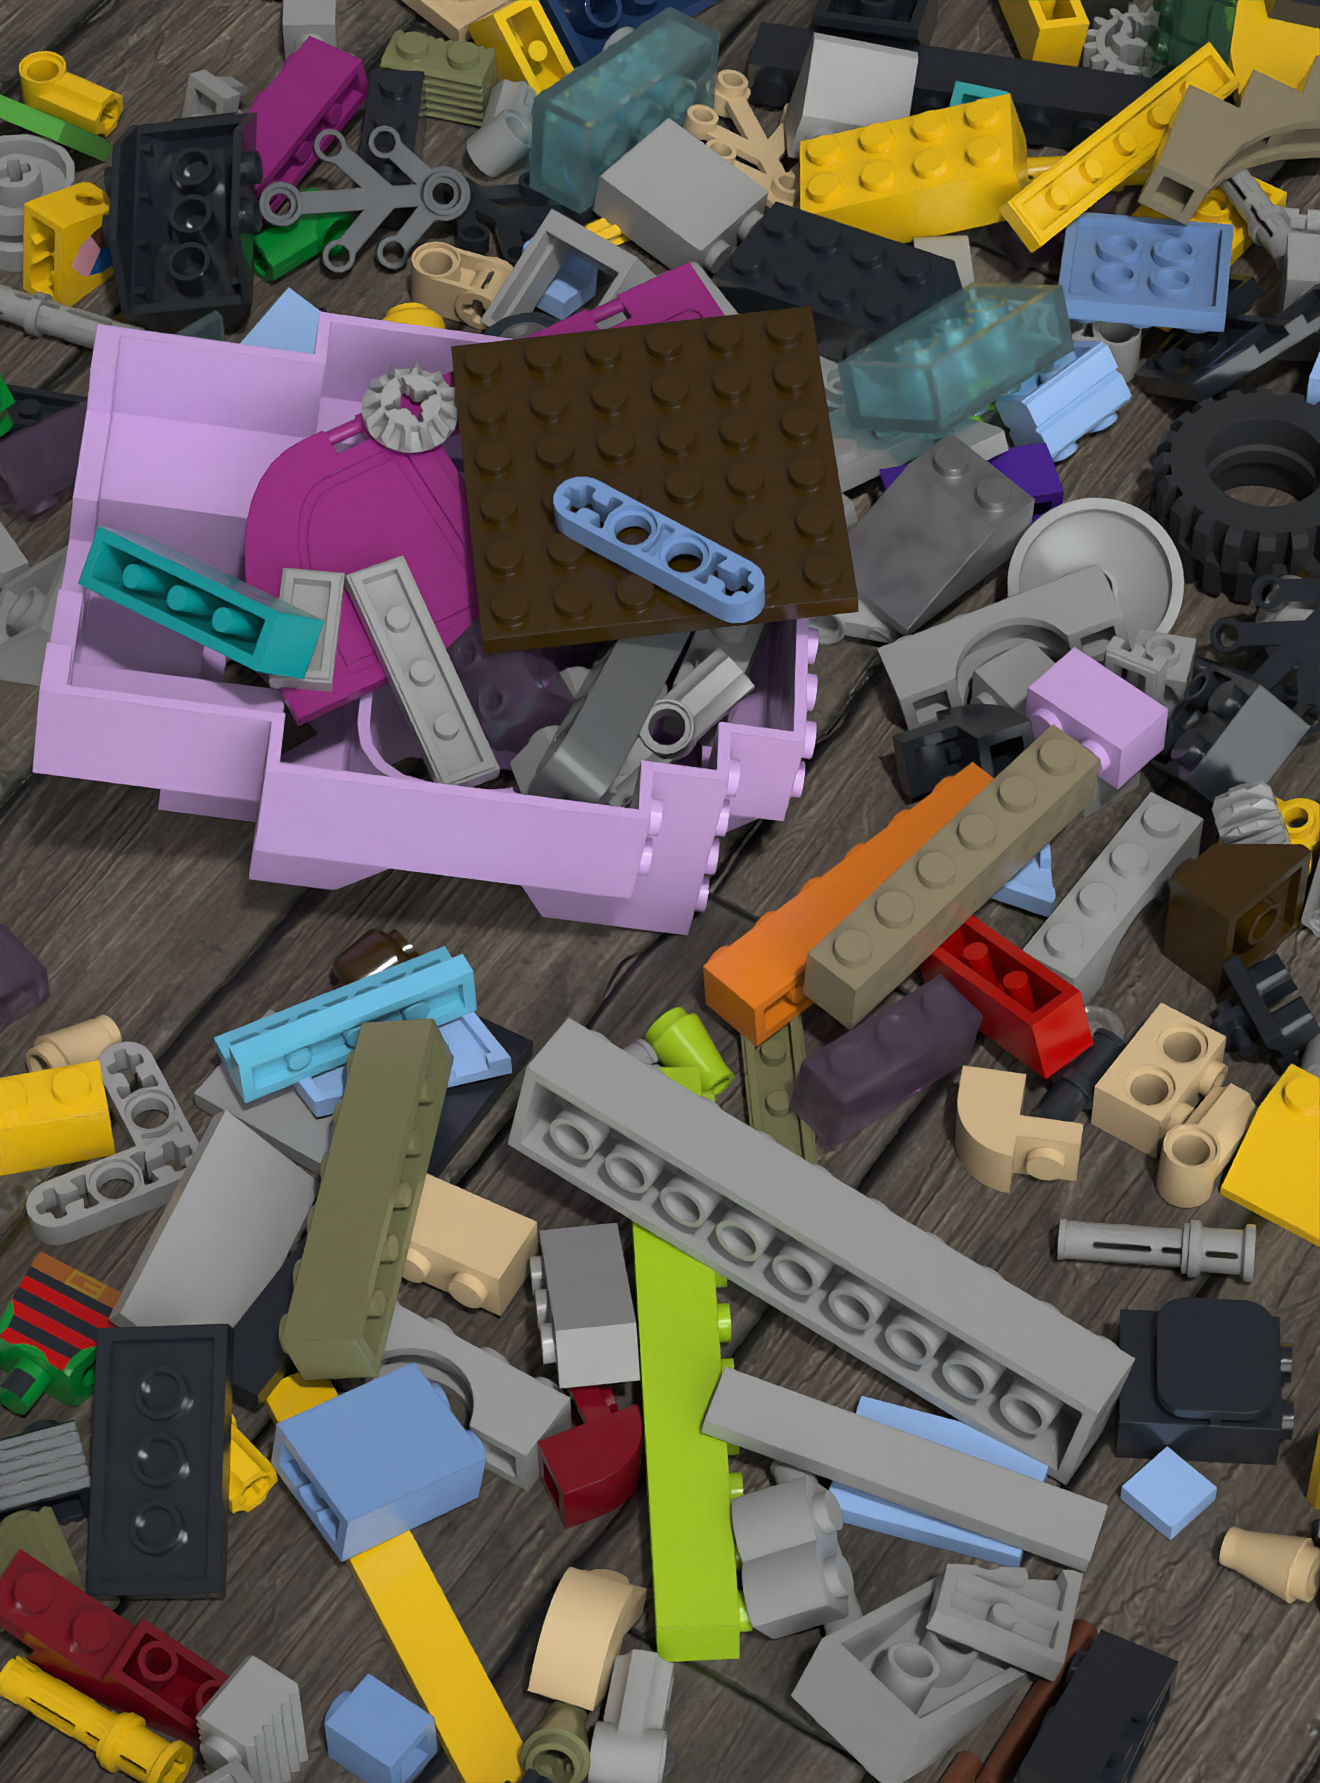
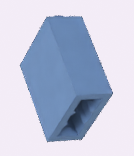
M415 1362L277 1423L271 1459L274 1469L341 1562L479 1497L484 1467L487 1462L485 1449L478 1436L473 1431L463 1428L451 1412L448 1399L442 1388L435 1382H429Z

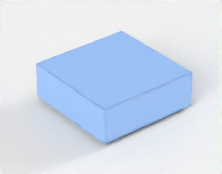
M1166 1447L1122 1486L1120 1499L1167 1539L1171 1540L1215 1501L1217 1487L1169 1447Z

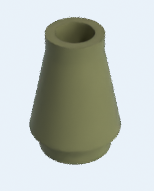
M559 1700L548 1708L545 1718L528 1737L522 1747L521 1763L525 1772L528 1768L534 1769L541 1776L548 1777L553 1783H580L589 1772L591 1764L586 1730L588 1717L584 1708Z

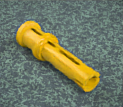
M17 1655L16 1659H10L0 1672L1 1697L20 1705L36 1717L85 1744L96 1752V1758L100 1762V1766L109 1772L123 1771L141 1783H182L188 1774L194 1754L192 1746L181 1740L171 1743L146 1728L145 1719L136 1713L123 1712L117 1714L114 1711L108 1710L87 1695L44 1672L21 1655Z

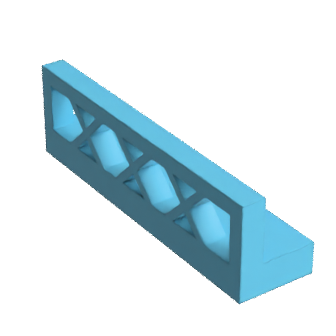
M443 946L214 1037L215 1048L244 1103L295 1084L300 1080L347 1063L350 1051L356 1047L362 1023L433 1018L436 1025L439 1026L477 1011L473 970L463 954L452 958L446 947Z

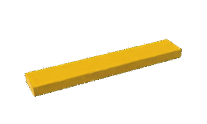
M1210 42L1197 50L998 208L1031 253L1045 244L1157 153L1167 125L1189 85L1221 100L1225 99L1242 85Z

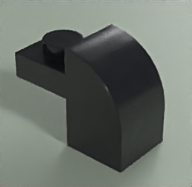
M973 704L943 709L936 712L938 721L892 736L901 789L911 798L933 791L942 779L948 776H955L972 762L995 779L1034 742L1030 719L1009 707L993 704Z

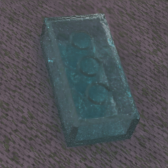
M669 6L650 20L642 23L637 29L616 43L609 45L604 51L582 66L575 68L570 74L548 89L541 91L534 97L531 108L533 123L532 142L529 152V187L580 214L594 204L600 176L666 119L670 118L683 128L686 113L690 106L705 105L714 110L720 32Z
M971 282L838 363L850 428L875 430L876 435L881 437L909 432L920 433L921 437L927 440L944 438L950 432L953 434L955 426L962 421L987 412L989 410L988 405L1001 396L1011 395L1020 391L1022 388L1021 384L1034 375L1051 371L1056 361L1074 350L1063 285Z

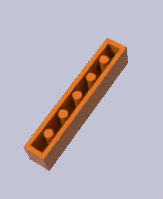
M972 762L955 776H948L942 779L930 795L910 810L905 809L896 814L888 826L869 841L855 845L840 863L823 876L810 879L794 898L778 910L765 913L756 922L753 929L733 944L725 945L715 951L703 966L706 1005L756 1047L811 1006L814 1002L803 994L808 952L994 778Z

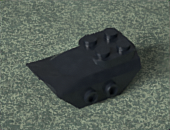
M233 112L177 118L169 122L131 125L113 143L112 166H106L104 170L105 189L110 199V214L103 215L102 232L105 244L111 250L123 317L139 326L154 329L160 333L178 334L230 328L244 321L251 312L254 283L253 239L254 232H260L262 227L260 205L255 198V184H261L263 181L262 160L259 152L256 150L257 112L243 114Z

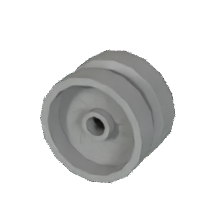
M29 134L0 136L1 270L23 272L24 203L77 184L74 161L65 148L48 138Z

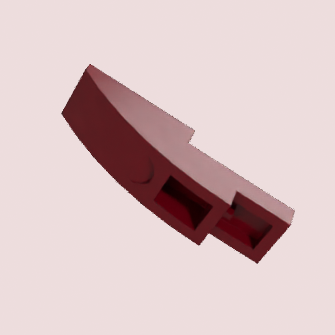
M19 1549L12 1557L0 1576V1627L33 1649L28 1656L29 1660L119 1713L134 1712L145 1719L146 1726L200 1748L202 1743L199 1739L201 1735L198 1732L200 1728L196 1725L199 1721L195 1717L229 1678L228 1675L144 1618L134 1626L22 1549Z

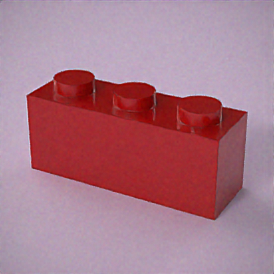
M973 915L920 964L928 994L1045 1079L1052 1076L1094 1044L1080 990Z

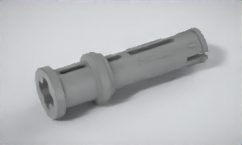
M1060 1218L1057 1258L1058 1260L1076 1259L1116 1262L1120 1264L1181 1267V1274H1187L1189 1278H1197L1200 1272L1240 1275L1243 1282H1253L1256 1225L1246 1224L1243 1230L1203 1227L1200 1220H1191V1223H1184V1229L1129 1224L1067 1221V1219Z

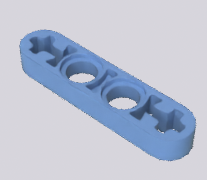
M574 477L564 481L557 487L553 495L555 523L559 531L568 538L723 621L744 623L753 620L761 613L765 606V581L761 569L753 562L599 480L590 477ZM587 503L593 505V511L588 508H584L587 505ZM571 506L579 508L577 513L571 512ZM600 521L604 523L603 528H600ZM630 526L644 528L650 533L648 539L636 545L622 543L616 536L622 529ZM680 554H691L702 561L697 569L687 573L674 571L668 566L669 560ZM716 570H718V578L713 576ZM741 586L748 587V594L737 590ZM725 588H727L730 591L737 592H735L732 596L726 595Z

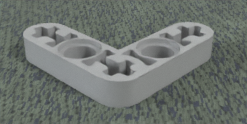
M125 1041L115 1043L105 1049L99 1057L107 1103L131 1148L45 1181L31 1191L26 1202L31 1233L37 1240L45 1244H67L168 1204L199 1145L153 1055L145 1046L137 1042ZM128 1068L132 1074H137L139 1089L131 1093L127 1079L122 1073H117V1071ZM146 1110H160L168 1116L164 1124L157 1128H141L134 1123V1119L138 1114ZM176 1159L177 1163L181 1166L185 1165V1168L175 1172L173 1167L165 1163ZM145 1169L147 1170L149 1180L152 1179L153 1183L148 1185L144 1184L142 1170ZM113 1179H125L133 1185L131 1192L123 1198L109 1199L99 1193L102 1185ZM84 1193H88L90 1208L85 1209L83 1198L80 1199L79 1196ZM58 1206L62 1213L66 1212V1215L55 1219L51 1212L47 1213V1210Z

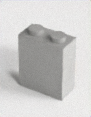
M668 118L600 176L593 211L600 217L605 218L611 225L616 224L624 235L668 268L674 269L693 261L698 263L705 273L708 271L716 273L730 257L732 250L746 238L764 216L763 212L769 191Z

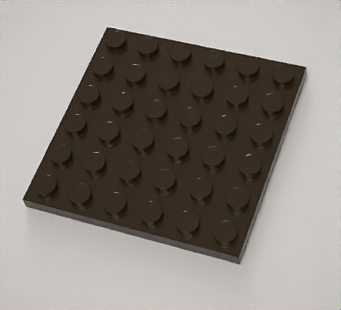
M811 306L451 346L484 655L859 612L858 592ZM574 477H590L599 480L753 562L761 569L765 581V606L761 613L753 620L744 623L723 621L568 538L559 531L555 523L553 495L557 487L564 481ZM587 503V505L584 508H588L593 511V505ZM571 506V512L577 513L579 508ZM600 521V528H603L604 523ZM630 526L622 529L616 538L622 543L636 545L648 539L650 533L644 528ZM680 554L669 560L668 566L674 571L687 573L697 569L702 561L691 554ZM718 570L714 571V574H713V576H715V577H717V578H718ZM741 586L737 591H730L725 588L726 595L732 596L737 591H743L748 594V587Z

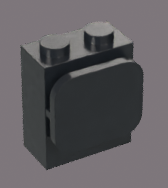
M1183 1297L1169 1301L1160 1311L1120 1309L1116 1345L1120 1350L1134 1357L1135 1361L1115 1403V1458L1153 1459L1163 1449L1169 1447L1184 1461L1276 1465L1280 1440H1292L1294 1427V1402L1292 1399H1282L1281 1383L1291 1382L1292 1344L1280 1343V1317L1271 1316L1263 1306L1255 1302L1231 1299Z

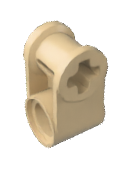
M444 242L425 243L413 252L411 259L412 302L423 304L444 318L468 324L476 329L488 330L480 322L484 315L481 312L483 308L488 309L514 267L498 257L483 256L455 248ZM493 272L494 275L491 279L488 275Z

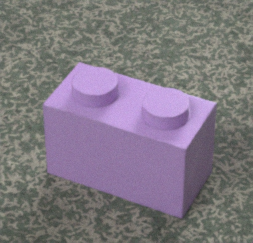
M1074 647L1028 687L1025 717L1031 720L1033 735L1036 738L1040 737L1054 724L1100 758L1098 777L1118 790L1164 749L1168 708Z

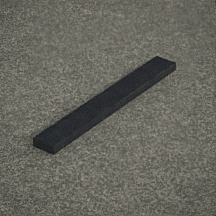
M479 1016V1019L511 1057L512 1073L447 1088L427 1174L438 1178L533 1056L532 1040ZM308 1234L233 1327L235 1333L232 1396L257 1409L261 1407L294 1364L290 1356L281 1347L279 1325L283 1315L288 1314L294 1291V1266L297 1260L302 1259Z

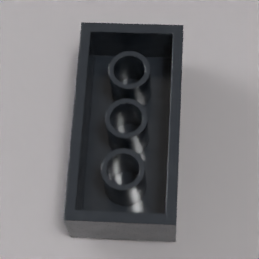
M777 201L713 276L717 288L738 314L811 306L820 354L856 365L859 368L905 384L911 380L969 307L954 260Z

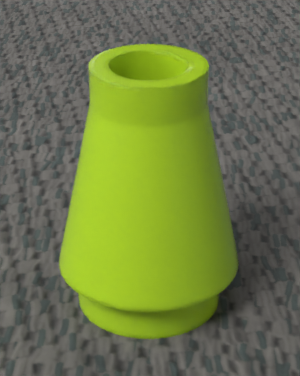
M683 1007L673 1008L656 1020L645 1035V1041L654 1049L659 1059L658 1062L663 1066H700L702 1091L714 1090V1098L725 1091L735 1077L734 1073L726 1066L696 1013L688 1014Z

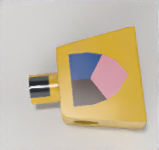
M81 182L24 203V290L34 295L36 292L50 294L53 297V301L72 307L115 274L110 247L106 246L102 232L103 215L110 214V199L105 191L92 183Z

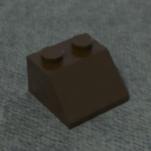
M1213 844L1195 860L1192 858L1184 860L1176 868L1169 881L1171 892L1168 913L1164 920L1166 933L1163 956L1219 997L1233 985L1221 963L1238 954L1248 969L1264 959L1300 928L1312 851L1303 844Z

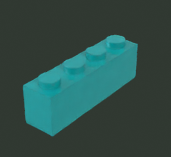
M98 526L78 581L79 585L257 672L304 679L325 621L151 537Z

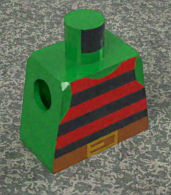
M40 1251L33 1260L0 1320V1368L7 1373L0 1382V1402L9 1410L25 1415L42 1393L69 1407L79 1406L95 1392L97 1328L118 1327L108 1318L121 1292Z

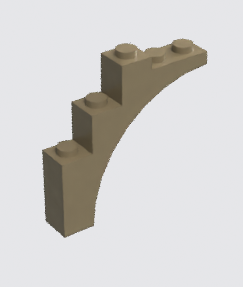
M1316 55L1297 90L1253 70L1234 105L1189 85L1167 125L1137 202L1188 225L1200 202L1222 181L1241 171L1277 160L1320 158V56Z

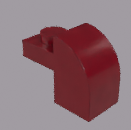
M608 1384L562 1388L565 1395L570 1397L571 1424L573 1428L537 1441L539 1477L565 1530L603 1516L618 1508L634 1492L641 1477L643 1445L640 1411L637 1404L619 1411L615 1397Z

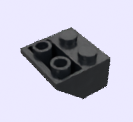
M1211 664L1207 671L1199 673L1187 686L1184 694L1185 700L1172 717L1167 719L1164 749L1151 759L1147 765L1212 810L1215 797L1228 792L1229 788L1244 783L1249 785L1259 781L1268 784L1311 726L1261 684Z

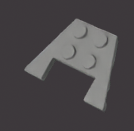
M880 389L874 392L859 394L853 397L848 404L829 412L847 527L858 522L854 503L843 492L879 476V469L900 466L917 458L950 432L986 461L1009 450L1004 430L1000 427Z

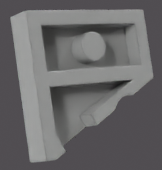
M947 1563L936 1584L926 1628L1054 1682L1065 1662L1083 1574L1075 1570L1062 1569L1057 1580L1028 1579L1025 1567L1001 1566L994 1570H988L978 1565Z

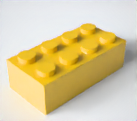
M1010 93L800 141V209L903 244L911 242L912 237L939 236L1007 221L998 208L1029 185L1026 138Z

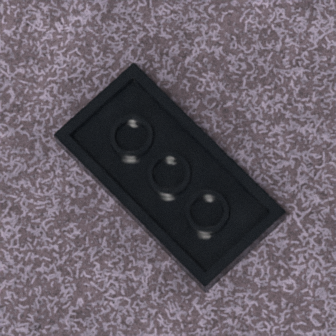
M228 1323L97 1328L86 1593L97 1601L226 1597L235 1329Z

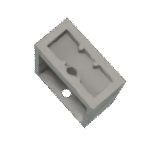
M551 209L480 322L489 328L505 317L521 313H532L569 253L576 255L615 278L598 306L616 299L618 294L657 276L636 256ZM621 312L596 325L600 330L608 329L627 320V318Z

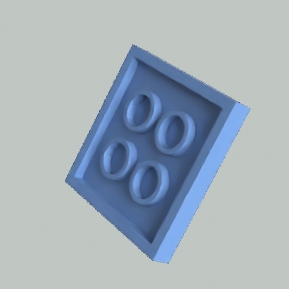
M1083 212L1066 226L1055 317L1067 318L1085 324L1101 321L1124 323L1134 328L1158 326L1180 328L1190 333L1224 332L1234 225L1190 221L1188 225L1172 219Z

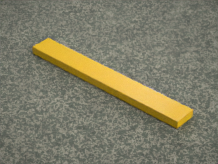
M300 1372L283 1378L264 1401V1405L276 1427L277 1423L335 1398L338 1394L330 1379L304 1380ZM406 1531L345 1560L422 1709L434 1717L436 1736L460 1782L504 1783L506 1780H509L512 1783H519L526 1773L521 1763V1750L524 1743L411 1531Z

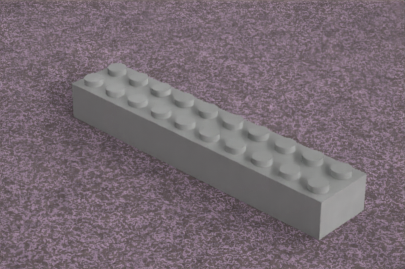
M570 1018L563 1023L526 1067L508 1145L976 1431L1047 1465V1474L1067 1485L1103 1432L1135 1361L1134 1357L1120 1350L1108 1338L1096 1335L1062 1315L1053 1305L1039 1301L1007 1282L995 1270L981 1266L949 1247L935 1234L924 1232L894 1214L882 1202L868 1198L836 1179L822 1166L811 1164L781 1146L769 1134L755 1130L723 1111L714 1101L698 1096L668 1078L656 1066L640 1061L612 1044L601 1033L589 1030Z

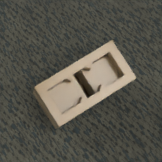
M1160 1003L1095 1085L1091 1124L1156 1159L1161 1153L1163 1140L1167 1132L1175 1126L1184 1124L1196 1110L1195 1107L1203 1097L1208 1095L1214 1086L1221 1087L1228 1073V1066L1223 1064L1226 1036Z

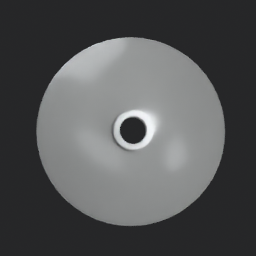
M1108 498L1073 500L1043 514L1025 531L1012 555L1008 571V597L1059 579L1069 572L1080 571L1099 563L1123 613L1131 646L1129 652L1133 649L1138 629L1169 634L1178 618L1184 594V574L1181 559L1167 532L1156 520L1141 509L1128 503ZM1047 655L1053 662L1057 663L1059 659Z

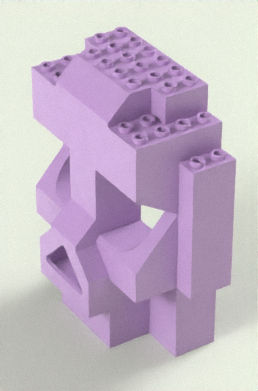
M320 312L314 354L97 324L90 369L87 412L73 494L70 536L62 588L58 589L50 642H47L40 683L32 772L160 789L158 810L255 822L249 879L336 890L387 869L422 872L521 885L542 917L688 935L694 911L704 913L706 909L709 876H704V874L714 875L716 872L719 838L714 837H725L726 832L759 818L784 821L790 797H801L805 777V761H801V758H812L816 740V722L806 721L807 711H813L817 694L818 677L816 674L808 673V664L813 665L815 662L819 630L818 628L809 627V618L773 622L749 679L756 688L739 703L731 723H718L713 746L710 747L696 743L687 756L676 760L673 764L641 760L632 801L625 807L611 806L609 803L602 805L525 795L521 793L518 784L504 789H482L433 783L402 774L390 765L407 757L422 758L389 683L307 722L318 734L281 755L285 713H283L284 700L279 689L223 682L225 665L231 660L230 658L78 584L98 526L146 535L246 583L244 544L246 521L251 500L260 479L270 464L282 452L320 431L325 433L355 419V415L362 413V397L365 396L371 378H379L386 374L391 364L398 370L411 368L417 362L422 370L431 373L440 370L441 374L444 375L453 371L451 346L512 340V338ZM359 433L333 445L337 453H340L366 440ZM459 433L448 438L441 445L465 481ZM691 631L665 682L667 694L673 688L674 681L696 631ZM480 639L448 654L500 769L512 770L510 762L529 743L530 737L543 728L534 703L553 684V679L567 668L584 667L590 670L605 641L484 655L483 642ZM255 671L270 685V674ZM663 716L653 725L652 739L661 745H673L682 737L662 731L666 717Z

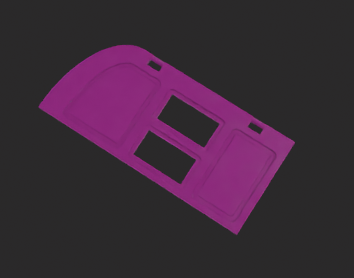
M687 262L618 294L616 299L589 311L585 309L525 338L600 330L596 325L597 323L623 312L627 320L610 328L725 316V314L691 264ZM453 371L442 375L444 381L450 387H455ZM403 393L401 394L399 409L407 408L420 422L421 403L423 401L414 402L409 395L406 396ZM359 413L351 421L325 433L320 431L299 441L282 452L270 464L260 479L252 497L246 521L244 555L247 584L279 599L283 568L345 573L346 577L348 574L403 555L447 653L451 654L482 639L466 483L441 444L433 449L417 453L392 450L380 444L372 437L365 427L362 413ZM459 418L449 438L460 433ZM359 433L366 440L340 453H337L333 445ZM346 586L332 692L286 687L279 689L298 726L389 683Z

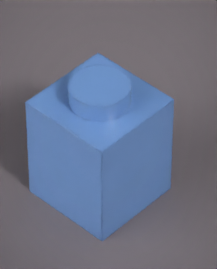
M369 1673L352 1692L345 1690L338 1695L325 1716L324 1725L329 1758L366 1783H411L437 1752L434 1717Z

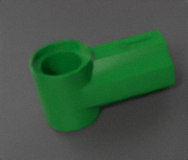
M308 188V189H306V190H304V191H302V192L320 191V190L317 189V188ZM347 211L300 214L299 218L290 225L284 227L271 225L254 236V274L265 283L276 280L317 253H321L323 247L328 242L339 239L355 218ZM334 246L330 249L328 257H336L342 254L345 249L341 246Z

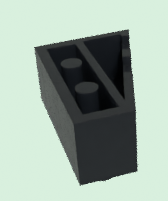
M1101 1629L1088 1652L1079 1649L1066 1676L1064 1684L1066 1689L1056 1706L1052 1704L1048 1709L1038 1736L1021 1763L1013 1783H1132L1173 1697L1179 1661Z

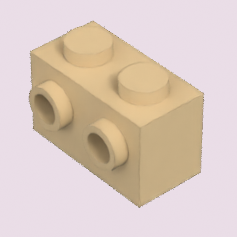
M426 1174L402 1277L414 1283L425 1282L446 1291L455 1300L467 1307H481L501 1316L530 1273L529 1257L539 1256L537 1222Z

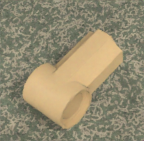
M1232 1083L1225 1087L1214 1086L1184 1124L1175 1126L1167 1132L1163 1140L1156 1176V1189L1165 1201L1180 1208H1193L1202 1205L1210 1198L1216 1177L1239 1150L1258 1110V1107L1251 1099L1250 1093Z

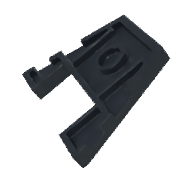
M1229 274L1224 332L1190 333L1186 331L1181 338L1178 332L1171 333L1134 374L1144 393L1199 402L1210 397L1213 399L1217 398L1227 390L1229 385L1320 329V284L1314 285L1275 318L1240 314L1264 295L1254 276Z

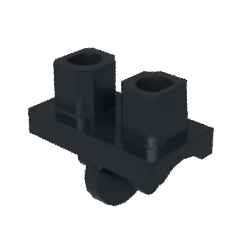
M1238 954L1221 963L1244 1004L1235 1006L1231 1000H1225L1218 1004L1216 1008L1218 1016L1211 1023L1210 1028L1226 1036L1224 1052L1239 1051L1242 1057H1249L1257 1051L1258 1047L1255 1041L1261 1035L1284 1073L1291 1064L1300 1067L1301 1063L1294 1050L1320 1033V1026L1302 996L1273 1012L1271 1011L1270 1005L1298 990L1279 955L1275 954L1248 969Z

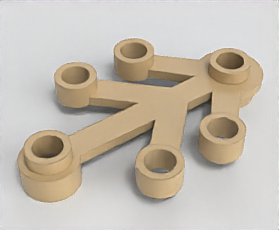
M727 69L720 71L717 76L710 80L704 99L705 105H692L688 108L683 128L697 139L708 141L706 145L769 191L764 208L765 214L776 201L800 209V159H798V163L789 172H785L780 162L787 152L785 115L789 103L784 106L779 127L767 139L748 104L751 91L748 88L747 78L735 70ZM718 115L732 118L740 135L717 125ZM736 155L757 165L760 171L735 160Z

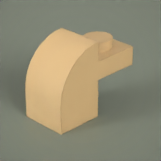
M963 1065L957 1099L955 1149L966 1171L985 1186L1006 1193H1010L1013 1173L1031 1175L1041 1180L1062 1179L1077 1181L1083 1124L1022 1115L1026 1074Z
M569 1567L555 1591L542 1627L528 1691L594 1711L609 1692L615 1657L620 1655L623 1637L643 1613L648 1589L630 1584L626 1576L608 1569L588 1571Z

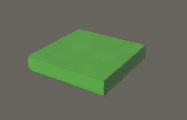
M0 95V119L103 162L107 161L113 146L109 144V140Z

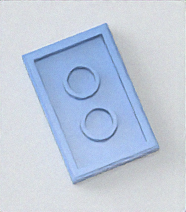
M861 1396L855 1414L1046 1483L1047 1465L971 1428L963 1422ZM832 1480L829 1490L839 1502L843 1523L1007 1567H1020L1025 1550Z

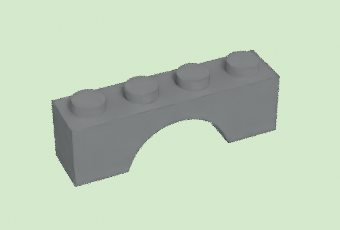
M1098 563L1080 571L1069 572L1059 579L1028 591L1012 594L1002 601L971 613L958 615L950 621L914 635L903 636L893 643L877 648L888 685L909 731L938 721L937 711L966 705L969 691L973 685V671L1027 639L1032 640L1046 655L1059 660L1075 647L1098 663L1104 661L1105 648L1114 635L1125 640L1124 650L1130 651L1131 646L1123 613Z
M1150 792L1024 947L1023 951L1080 990L1085 1007L1102 986L1116 948L1137 914L1154 898L1167 904L1170 900L1171 889L1169 888V881L1172 874L1184 860L1188 858L1195 860L1199 856L1203 818Z
M396 1300L379 1376L330 1379L331 1383L348 1392L415 1362L429 1382L437 1383L443 1391L459 1400L471 1416L470 1430L478 1436L485 1449L487 1462L484 1468L529 1491L539 1477L537 1441L572 1429L570 1397L566 1396L563 1390L551 1380L543 1377L533 1378L511 1366L506 1358L497 1351L488 1347L478 1348L456 1336L442 1321L432 1317L424 1319L402 1307Z

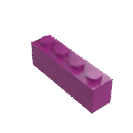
M309 36L297 52L288 56L282 70L267 89L257 94L251 108L247 112H257L256 150L261 156L263 166V181L261 184H255V198L257 200L262 190L272 183L287 182L296 187L317 161L312 150V142L315 136L326 129H335L340 132L367 99L369 84L362 59ZM327 135L321 139L319 147L322 153L335 137ZM281 194L272 196L269 201L270 210L275 213L286 197ZM262 219V227H261V229H262V228L264 227V225L267 223V222H265L263 219Z

